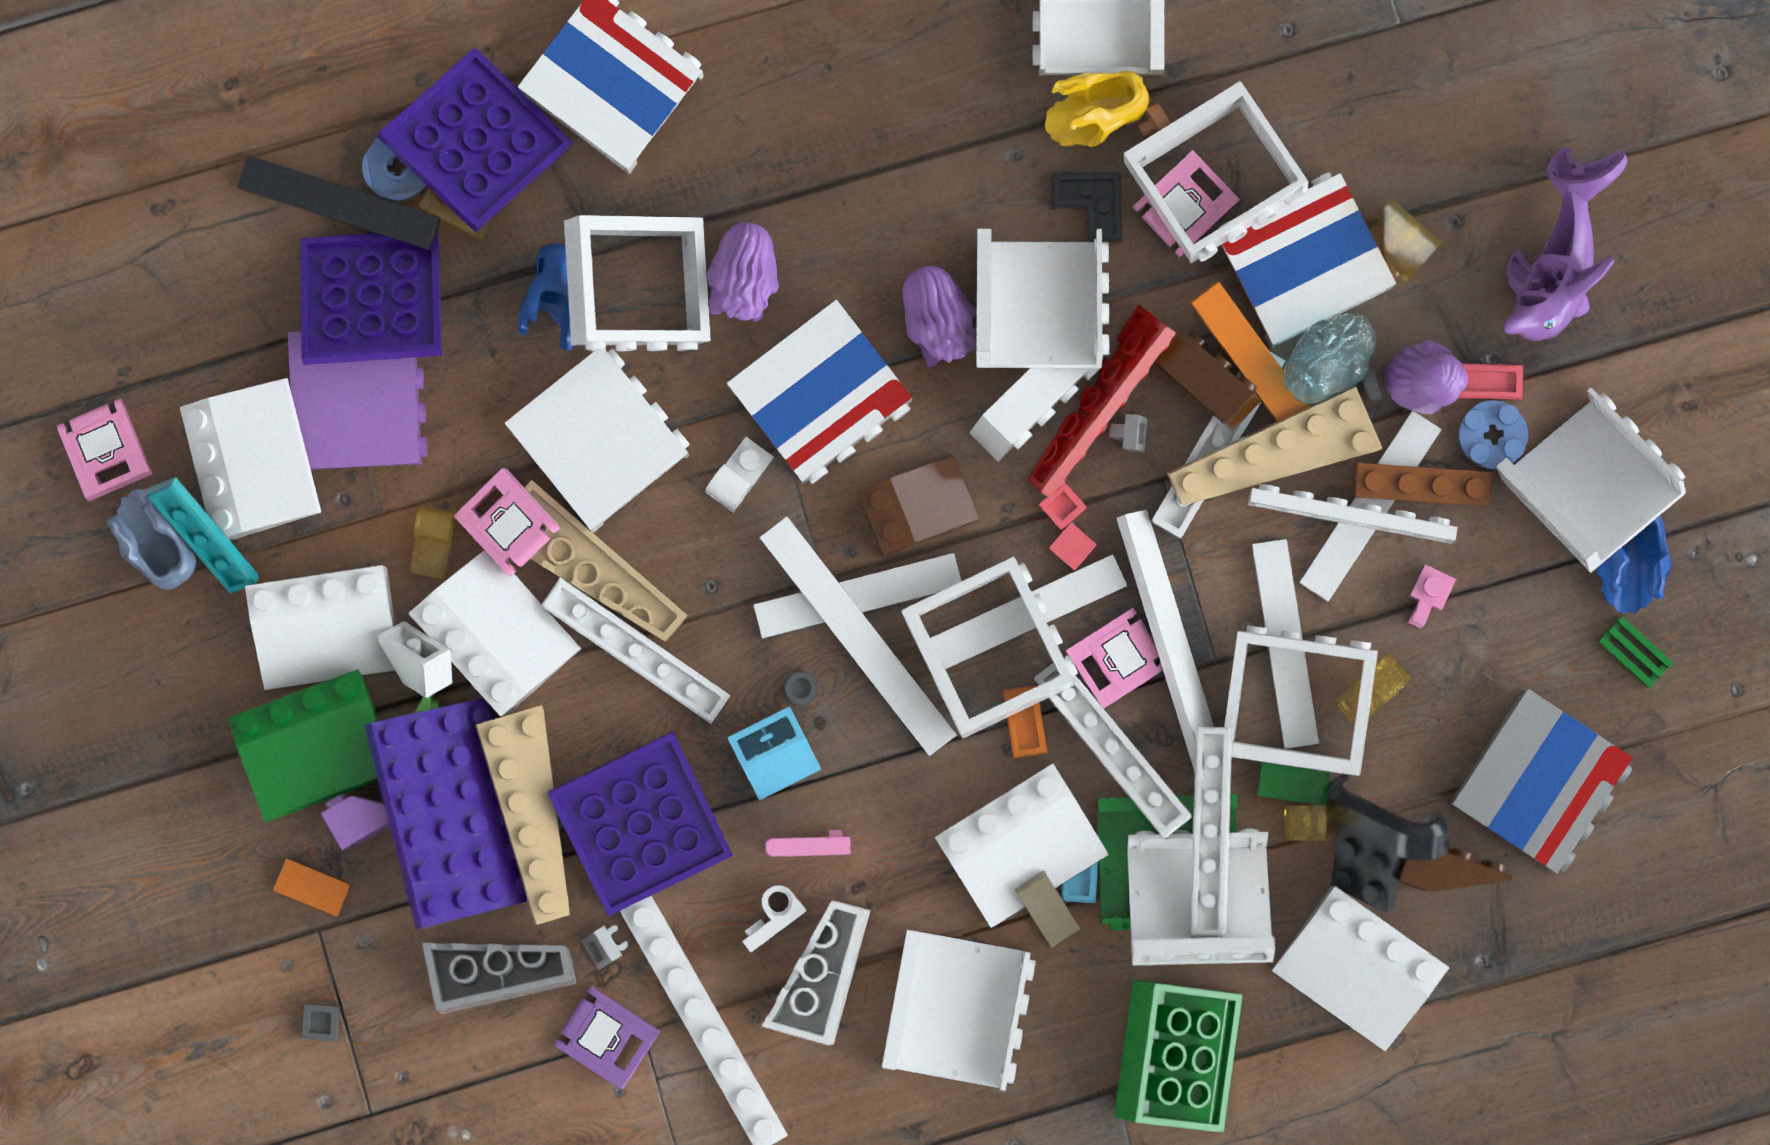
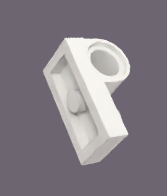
M745 437L728 462L712 478L705 492L734 513L774 459V456L748 437Z
M775 885L768 888L764 893L762 907L771 921L764 924L762 919H760L744 931L748 938L742 942L750 953L807 911L801 901L797 899L788 887ZM780 891L787 895L789 904L784 911L777 912L770 907L769 898L774 892Z

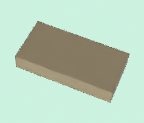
M1044 871L1015 889L1051 948L1080 930Z

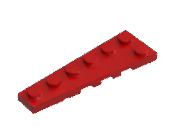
M1140 304L1135 308L1116 338L1120 345L1109 360L1104 357L1102 360L1101 374L1094 386H1086L1080 395V408L1076 413H1071L1066 417L1057 435L1052 439L1027 479L1048 498H1051L1055 491L1063 486L1068 474L1085 457L1087 449L1096 437L1105 431L1109 420L1127 402L1129 394L1138 382L1147 376L1151 365L1160 353H1163L1169 347L1171 339L1176 334V332Z

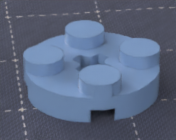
M377 138L373 145L369 147L368 152L365 153L362 162L363 176L367 185L378 197L392 202H405L424 192L428 186L408 167L402 170L401 176H396L394 172H388V166H392L393 159L398 157Z
M1491 400L1475 405L1465 414L1458 428V443L1462 453L1472 463L1486 470H1497L1496 466L1505 458L1514 463L1523 455L1528 442V428L1523 416L1515 406L1502 401ZM1489 426H1495L1497 431L1502 432V437L1498 438V444L1492 445L1490 439H1484V433L1489 431Z

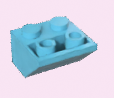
M791 707L728 737L759 800L821 770Z

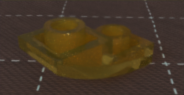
M1390 653L1376 663L1369 717L1412 680ZM1362 677L1356 680L1334 701L1354 726Z

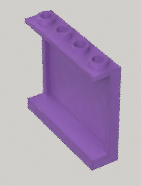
M288 332L290 391L311 472L312 470L413 464L422 466V458L428 456L427 438L421 437L420 423H426V408L424 402L419 403L418 389H424L423 368H417V357L303 365L301 359V332Z

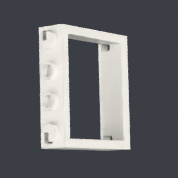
M1241 81L1124 153V164L1190 263L1197 259H1200V261L1209 259L1218 251V246L1226 241H1229V243L1238 241L1247 233L1246 229L1257 222L1259 225L1267 223L1277 214L1275 211L1286 204L1288 207L1294 206L1306 196L1305 192L1308 190V180ZM1239 108L1290 185L1193 244L1142 167Z
M579 215L564 221L571 345H586V350L590 351L605 350V345H616V351L637 350L636 345H646L647 351L667 350V345H677V351L698 350V344L711 341L703 218ZM590 235L682 236L687 331L596 330Z
M1015 557L901 610L962 739L1075 685L1073 676L1078 673L1069 655L1063 658L1057 646L1063 643L1054 624L1048 627L1042 615L1048 612L1039 593L1033 596L1027 584L1032 582L1030 573L1024 563L1017 564ZM1010 573L1056 667L1059 677L969 719L922 623L920 615Z
M1248 625L1246 632L1238 631L1224 726L1232 728L1231 757L1359 776L1361 774L1378 651L1370 650L1371 643L1350 640V646L1336 645V638L1316 635L1314 642L1301 640L1302 633L1281 630V636L1279 637L1267 635L1268 628ZM1248 644L1364 660L1350 758L1234 742Z

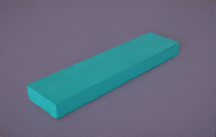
M176 477L149 488L146 494L149 500L229 593L241 590L245 586L256 584L259 578L258 573Z

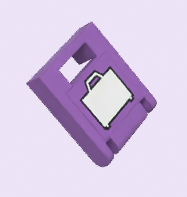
M590 986L587 992L592 997L597 998L595 1003H592L586 998H582L560 1032L569 1038L570 1042L566 1044L563 1040L557 1038L553 1045L623 1090L661 1031L603 992ZM633 1034L642 1040L643 1043L626 1069L615 1064V1061Z

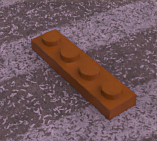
M1355 463L1352 497L1490 506L1492 472Z

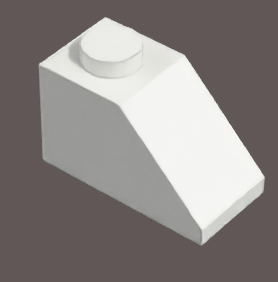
M405 621L378 635V642L401 681L406 686L427 698L452 683L449 648Z

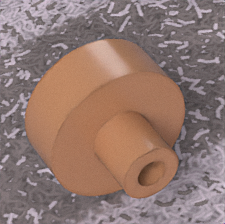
M1155 103L1147 108L1145 114L1148 120L1139 124L1138 128L1142 135L1146 137L1154 131L1157 133L1171 123L1162 107Z

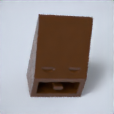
M1449 848L1448 853L1432 860H1411L1401 857L1398 882L1423 891L1437 892L1511 881L1513 875L1504 873L1506 866L1490 860H1481L1479 864L1471 861L1473 854L1456 848Z

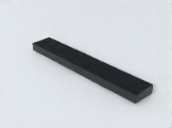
M249 155L237 186L240 190L428 251L431 250L441 218Z

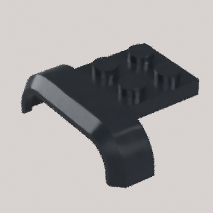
M1343 773L1329 782L1324 810L1327 819L1338 826L1331 886H1335L1341 891L1388 913L1395 908L1401 857L1411 860H1432L1448 853L1451 830L1442 818L1429 823L1412 822L1349 792L1343 787V784L1348 781L1349 774Z

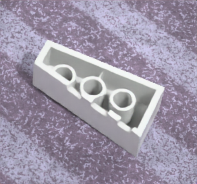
M1030 368L981 416L969 434L999 462L1014 446L1020 449L1031 438L1032 434L1029 431L1037 423L1042 427L1056 413L1052 408L1060 400L1065 404L1079 390L1076 384L1083 377L1089 381L1101 368Z
M831 901L808 946L796 963L789 980L777 997L775 1005L763 1022L762 1027L826 1045L834 1044L871 910L840 901Z

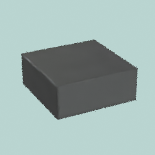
M304 1004L301 1039L338 1041L341 1006Z

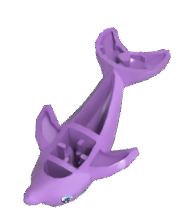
M1564 147L1558 150L1550 159L1547 173L1552 184L1563 198L1561 208L1551 236L1533 265H1531L1520 250L1511 254L1506 271L1508 284L1517 297L1514 310L1504 321V333L1518 334L1523 339L1530 341L1545 340L1556 337L1570 324L1574 317H1580L1589 311L1590 306L1586 293L1605 276L1613 265L1614 260L1609 256L1594 265V244L1588 201L1610 185L1623 172L1628 162L1625 150H1618L1600 160L1582 165L1572 157L1570 148Z

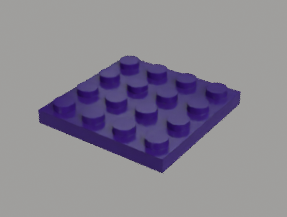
M476 48L470 51L385 126L377 137L475 233L569 150L573 143Z
M438 230L430 251L375 233L300 238L301 359L303 365L442 356Z
M673 730L547 791L608 916L733 856Z

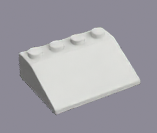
M281 379L209 397L180 407L206 513L229 540L321 513L288 379Z
M485 550L436 588L408 613L429 637L450 649L451 662L501 717L507 716L581 650L580 646L554 617L541 607V603L515 574L512 576L506 574Z
M380 565L245 586L249 618L264 690L324 682L359 669L362 676L395 671L378 642V635L396 626L387 567Z
M1051 764L935 837L991 928L1025 907L1015 889L1044 871L1056 888L1109 855L1054 764Z
M1331 886L1271 971L1379 1048L1386 1051L1427 1000L1449 967L1340 889Z

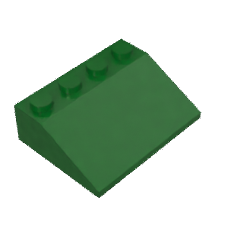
M359 669L228 718L236 747L265 823L378 781L364 725L380 720L369 686Z
M1133 979L1114 1118L1135 1123L1224 1132L1243 995Z

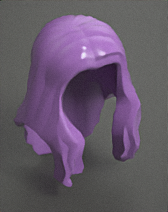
M739 222L731 226L724 233L719 243L718 251L706 272L711 290L710 307H708L710 314H721L724 311L728 318L735 316L737 319L746 321L753 318V322H757L763 317V309L768 307V297L779 289L774 245L768 232L760 225Z
M924 266L911 272L905 279L902 290L906 333L914 343L920 346L926 360V365L933 367L940 360L950 363L952 359H961L969 351L973 352L977 346V340L975 339L977 332L973 328V320L977 317V310L966 294L953 280L951 275L942 268Z
M1422 341L1421 343L1413 344L1412 347L1406 346L1401 349L1400 353L1394 356L1392 361L1388 363L1384 371V383L1387 386V391L1391 393V398L1398 405L1422 414H1433L1439 411L1441 406H1447L1455 402L1468 384V375L1462 363L1453 356L1449 349L1433 341Z

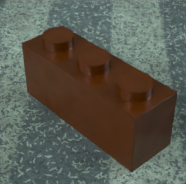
M1179 328L1171 339L1169 347L1163 353H1160L1154 362L1164 373L1233 432L1259 404L1260 400L1254 393L1257 387L1243 374L1239 378L1234 376L1229 371L1232 365L1219 353H1216L1214 356L1210 355L1204 349L1207 343L1195 332L1192 331L1187 335Z

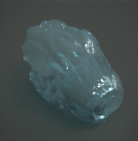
M1346 313L1343 315L1337 314L1333 320L1322 319L1314 323L1300 338L1290 359L1286 363L1283 372L1285 389L1299 402L1311 404L1321 402L1333 394L1352 388L1360 382L1370 368L1368 362L1370 361L1371 354L1375 351V345L1378 340L1375 335V329L1371 327L1369 318L1365 315L1354 316L1352 313Z

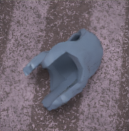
M149 488L144 490L135 489L127 497L121 498V506L117 509L118 516L108 518L106 523L111 528L114 537L118 540V548L122 558L127 560L147 580L160 589L170 590L177 588L193 574L196 566V555L146 496Z

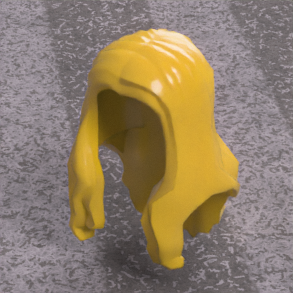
M1124 70L1116 73H1083L1066 80L1057 81L1052 88V93L1059 92L1062 95H1068V97L1062 102H1055L1054 106L1046 112L1045 129L1051 135L1050 138L1059 142L1061 146L1073 147L1078 144L1094 147L1104 143L1110 133L1118 130L1123 125L1140 120L1147 110L1149 94L1143 84L1142 77L1133 71Z

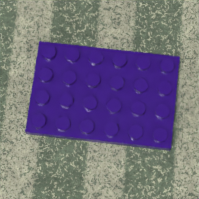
M485 698L364 725L416 930L528 901L475 727L477 724L495 719L493 707Z

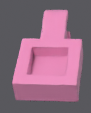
M1425 564L1409 597L1418 602L1408 623L1420 629L1424 627L1431 608L1438 611L1443 609L1456 579Z

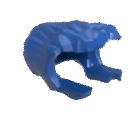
M551 243L540 247L539 253L536 255L537 277L529 286L528 293L521 302L518 332L527 336L529 319L536 322L538 310H544L561 327L559 348L572 350L574 345H571L565 244Z
M1661 515L1596 568V574L1601 577L1603 583L1601 591L1605 593L1607 603L1614 606L1615 611L1619 613L1631 611L1636 614L1640 608L1647 607L1653 597L1657 599L1664 597L1663 590L1672 563Z

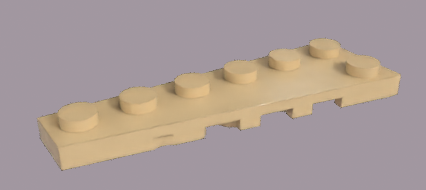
M1351 386L1167 472V475L1180 504L1184 506L1372 453L1383 448L1357 388Z
M531 480L525 489L560 526V529L553 533L545 525L540 527L551 539L530 559L666 642L688 615Z
M541 705L475 725L535 925L570 915L557 811L547 791L554 787L544 710Z

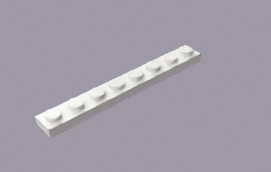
M652 895L621 910L623 918L752 1144L772 1145L788 1136Z

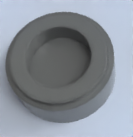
M1373 366L1361 369L1360 375L1367 400L1373 402L1382 399Z
M794 672L788 676L784 683L785 696L794 705H808L817 697L818 683L814 676L808 672Z

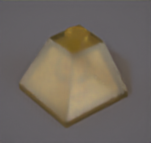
M1389 197L1377 212L1380 252L1393 278L1396 281L1402 278L1407 282L1439 247L1441 242Z

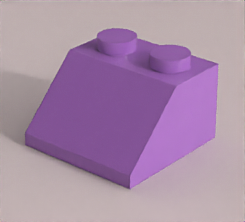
M341 794L327 802L328 810L321 813L342 850H351L390 827L384 803L359 796Z

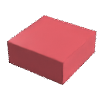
M1066 483L1059 490L1055 491L1051 498H1045L1038 505L1060 531L1087 509L1086 505Z
M1071 522L1048 549L1075 571L1097 544Z

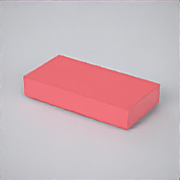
M1462 364L1468 375V384L1460 393L1458 399L1522 400L1523 365Z

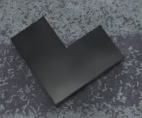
M1121 172L1052 174V209H1087V242H1094L1097 229H1102V242H1122Z

